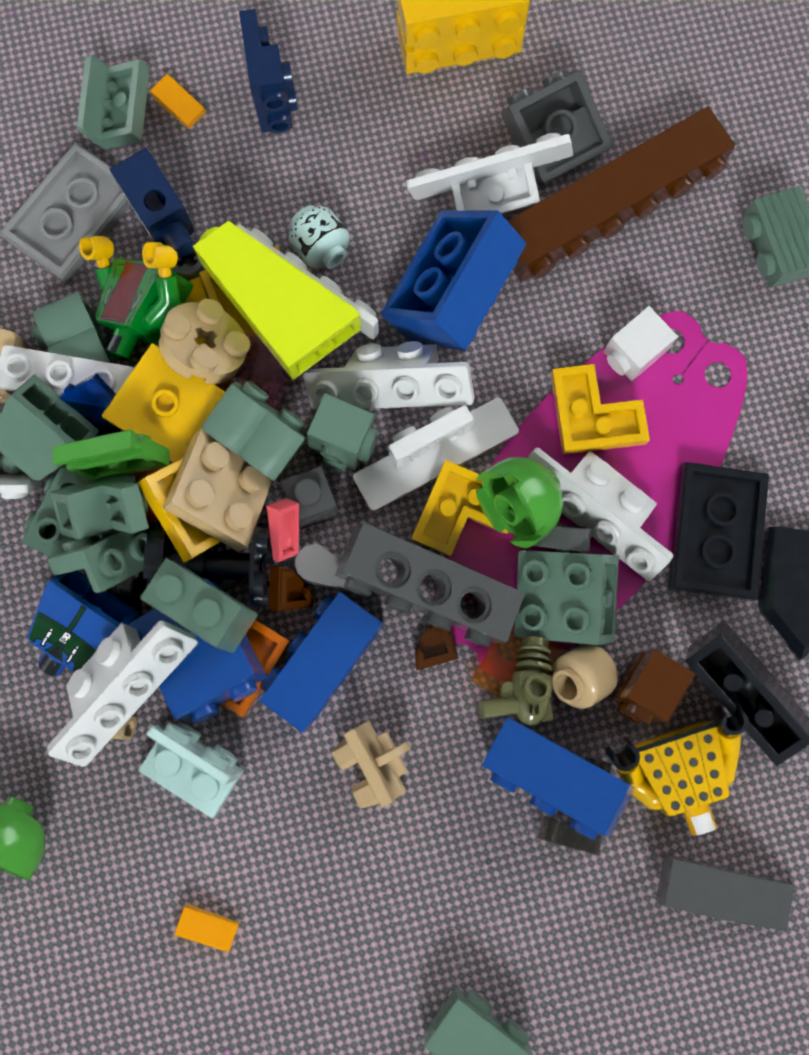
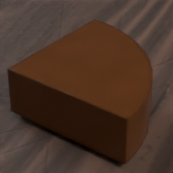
M270 565L269 609L285 611L313 607L311 590L308 586H305L297 572L289 568Z
M432 625L425 630L419 639L415 652L417 671L459 659L451 630L446 631Z

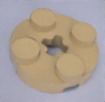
M209 298L202 299L199 303L187 302L172 308L167 313L160 329L161 337L158 341L163 359L176 373L187 379H190L192 375L206 378L205 384H220L233 378L242 366L250 348V340L244 334L237 321L223 310L219 302ZM197 337L206 339L212 348H209L206 344L198 345L195 342Z

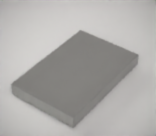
M75 142L0 231V236L67 284L86 261L80 253V239L92 236L106 237L130 206L109 170L112 167Z

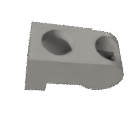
M309 544L299 551L295 558V567L306 583L357 594L343 587L346 580L335 576L343 557L342 555L332 554L326 547L319 544Z

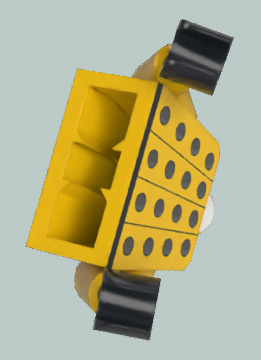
M736 703V712L730 717L726 716L722 706H716L713 712L720 724L718 729L715 722L704 720L635 744L625 736L623 740L626 742V747L621 753L615 754L610 746L605 748V753L615 765L620 779L635 787L632 796L648 809L660 810L668 817L683 813L691 835H702L717 828L709 804L729 797L728 786L735 780L741 751V735L747 729L749 719L739 703Z

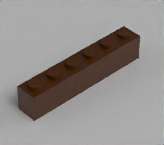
M705 107L507 220L527 243L513 269L519 281L523 282L532 276L535 279L545 276L555 267V263L566 256L569 259L576 258L590 247L592 241L601 236L604 239L614 236L625 226V222L636 216L638 219L647 217L659 207L660 202L670 196L673 200L678 199L686 194L696 181L703 177L710 180L724 171L728 166L726 161L736 144L710 107Z

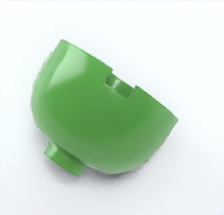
M509 457L478 475L476 481L482 480V487L477 489L476 493L483 513L499 533L506 529L515 536L509 542L518 547L529 548L545 538L556 527L563 511L562 491L557 475L550 468L531 458Z
M9 796L5 804L0 802V870L30 881L44 855L46 835L42 825L30 816L34 807Z

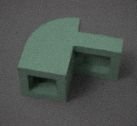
M135 475L105 477L50 492L61 535L80 540L110 529L133 534L149 528L146 519L148 502L136 483Z

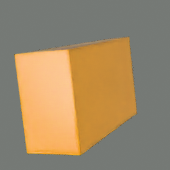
M168 74L150 90L153 99L188 129L206 113L205 108Z
M187 904L183 908L174 935L229 952L240 923Z

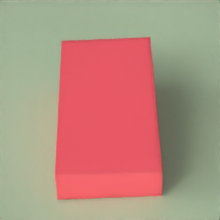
M286 498L266 505L273 560L280 562L299 554V503Z

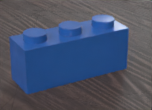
M340 591L334 599L328 595L322 601L313 615L318 620L308 635L303 631L299 633L287 650V653L292 656L282 670L275 667L260 687L265 691V694L259 701L302 733L309 730L383 627V622Z
M509 717L506 718L482 763L483 767L493 772L490 778L492 782L514 793L518 786L532 794L529 801L530 804L551 816H554L556 810L573 818L570 827L592 840L596 839L598 833L604 837L611 836L635 789L630 784Z

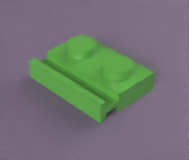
M127 430L53 446V464L57 466L66 464V470L95 480L169 466V449L152 441L148 435Z

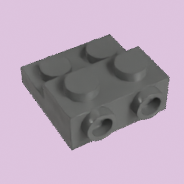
M564 69L556 72L542 81L543 89L531 94L529 87L521 90L507 99L509 106L500 113L514 145L519 147L534 144L538 138L546 134L559 133L561 136L570 134L573 156L533 167L535 179L539 186L614 147L581 69L568 76Z

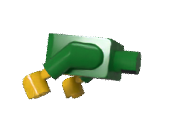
M105 236L81 238L79 249L82 257L86 260H96L98 265L95 273L102 296L95 315L96 320L113 330L105 351L117 358L129 361L138 341L159 345L160 329L167 313L175 306L185 303L194 286L171 270L177 264V252L170 246H164L161 242H147L143 245L142 249L143 261L114 258L113 263L110 264L109 259L113 256L114 245L109 238Z

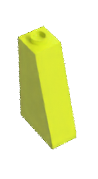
M230 221L225 222L220 227L208 229L202 234L199 242L193 245L202 266L292 380L296 379L362 330L360 314L353 306Z

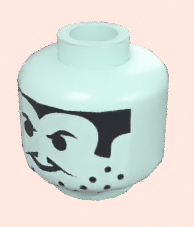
M310 205L295 214L290 222L289 243L308 267L313 269L324 267L332 269L341 264L347 256L345 250L349 245L350 234L332 210L324 206L315 207Z

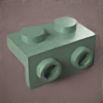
M94 55L85 57L77 130L104 150L141 142L150 67L140 58L108 67Z
M110 529L95 534L96 536L92 538L86 537L80 540L73 538L62 543L63 552L48 558L47 561L54 576L85 569L93 591L96 593L103 592L143 570L145 544L149 529L133 534Z

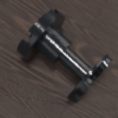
M155 518L153 522L156 529H149L145 544L144 579L152 580L167 558L186 567L204 580L206 578L209 580L210 578L249 580L251 609L258 612L261 606L269 607L270 581H267L266 571L267 564H274L275 560H273L270 530L263 523H257L254 529L250 553L212 552L210 547L194 558L183 562L158 518Z

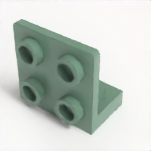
M521 550L518 554L517 590L524 592L525 595L515 619V636L518 638L536 636L549 641L590 645L615 642L619 555Z

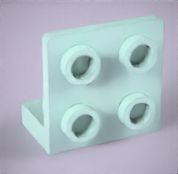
M168 722L167 725L151 726L146 735L157 742L138 771L212 819L215 818L244 772L243 769L235 765L238 758L218 745L214 749L203 745L198 741L201 734L182 722H178L177 725Z

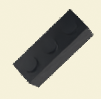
M722 621L689 646L685 662L731 715L736 712V703L742 706L749 719V725L745 731L776 767L809 746V716L725 621Z

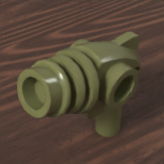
M528 636L522 639V646L518 649L521 654L518 655V662L514 666L516 672H513L511 682L502 683L500 687L501 698L478 702V711L481 719L516 714L519 722L527 728L536 727L539 723H547L553 720L551 706L553 680L552 676L549 675L553 672V669L550 665L551 659L549 655L551 650L548 648L549 641L547 639L536 636Z

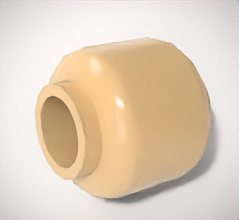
M582 644L558 657L552 666L553 672L551 676L555 694L560 700L574 708L586 709L609 696L617 686L618 673L612 657L597 645Z

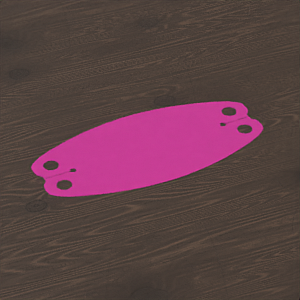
M673 311L658 315L671 329H675L683 335L684 346L682 350L675 354H663L632 382L625 374L619 375L611 368L607 361V355L604 353L605 348L582 364H595L601 404L643 399L650 441L646 445L592 452L658 503L640 528L670 552H672L681 464L690 462L721 467L741 412L748 379L745 356L736 348L726 343L714 344L705 338L702 334L701 325L683 311ZM711 363H723L729 368L731 379L726 386L720 388L713 387L706 381L705 370ZM677 374H682L683 383L675 384L673 377ZM552 391L518 427V435L507 441L491 466L509 457L528 458L535 448H540L571 473L588 452L562 454ZM561 513L557 524L578 526ZM467 518L450 557L447 556L446 559L517 589L519 552L521 550L556 552V549L531 546L529 548L515 546L509 542L515 537L509 532L508 534L499 533L492 528ZM592 536L590 550L583 551L582 553L614 555ZM620 559L618 565L616 611L647 581ZM465 594L463 596L471 599L474 602L473 598L470 595ZM515 622L510 634H514ZM451 626L450 630L454 644H466L477 653L479 665L487 674L498 681L512 679L513 672H516L514 666L518 662L517 660L506 661L502 659L496 649L497 643L491 642L489 648L477 644L474 645V643L464 638L466 631ZM549 641L550 659L553 660L576 643Z

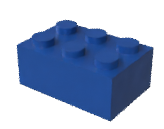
M441 210L380 315L408 341H417L422 343V345L436 344L437 347L466 351L469 344L475 338L477 330L490 307L495 303L497 295L507 277L515 268L517 260L527 243L498 210Z

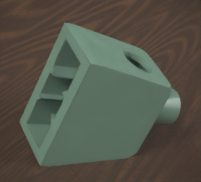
M34 374L10 395L0 414V452L3 454L0 457V465L5 472L11 475H20L22 472H25L33 480L39 481L62 466L53 464V446L94 438L99 430Z

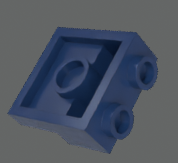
M256 9L239 11L249 84L261 132H287L293 128L291 112L298 111L290 61L281 62L278 44H270L267 26L259 27Z

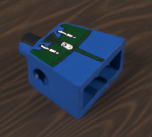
M76 570L55 575L48 581L27 637L31 644L44 652L38 661L39 668L50 676H59L66 667L72 672L81 669L94 655L99 644L105 638L110 637L121 623L129 625L139 612L107 590L98 593L94 592L89 578Z

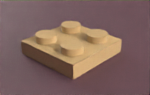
M200 429L192 436L162 508L240 552L249 546L272 479L252 467L238 454L219 443L203 429Z

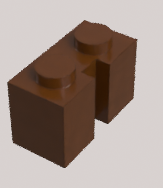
M656 649L648 650L646 653H635L609 698L619 703L616 711L637 724H640V722L650 725L651 722L668 723L696 674Z

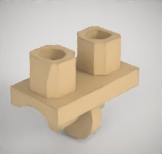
M367 721L343 734L345 739L331 750L333 758L342 770L356 763L359 764L365 779L352 786V794L361 809L380 804L381 808L407 792L400 779L401 775L408 772L401 758V755L411 750L407 741L395 747L388 732L377 736L371 722Z

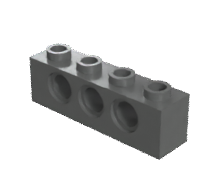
M364 522L354 527L335 576L346 580L343 587L366 597H369L371 591L386 597L384 603L386 606L406 614H410L411 609L417 610L427 615L426 623L446 631H450L451 626L466 631L464 637L466 640L486 648L490 647L491 642L507 643L525 595L524 592ZM384 559L392 561L397 569L396 579L391 584L385 582L379 574V566ZM426 576L431 578L436 584V594L430 601L425 599L420 591L421 581ZM465 594L470 595L475 602V611L469 618L463 614L460 606Z

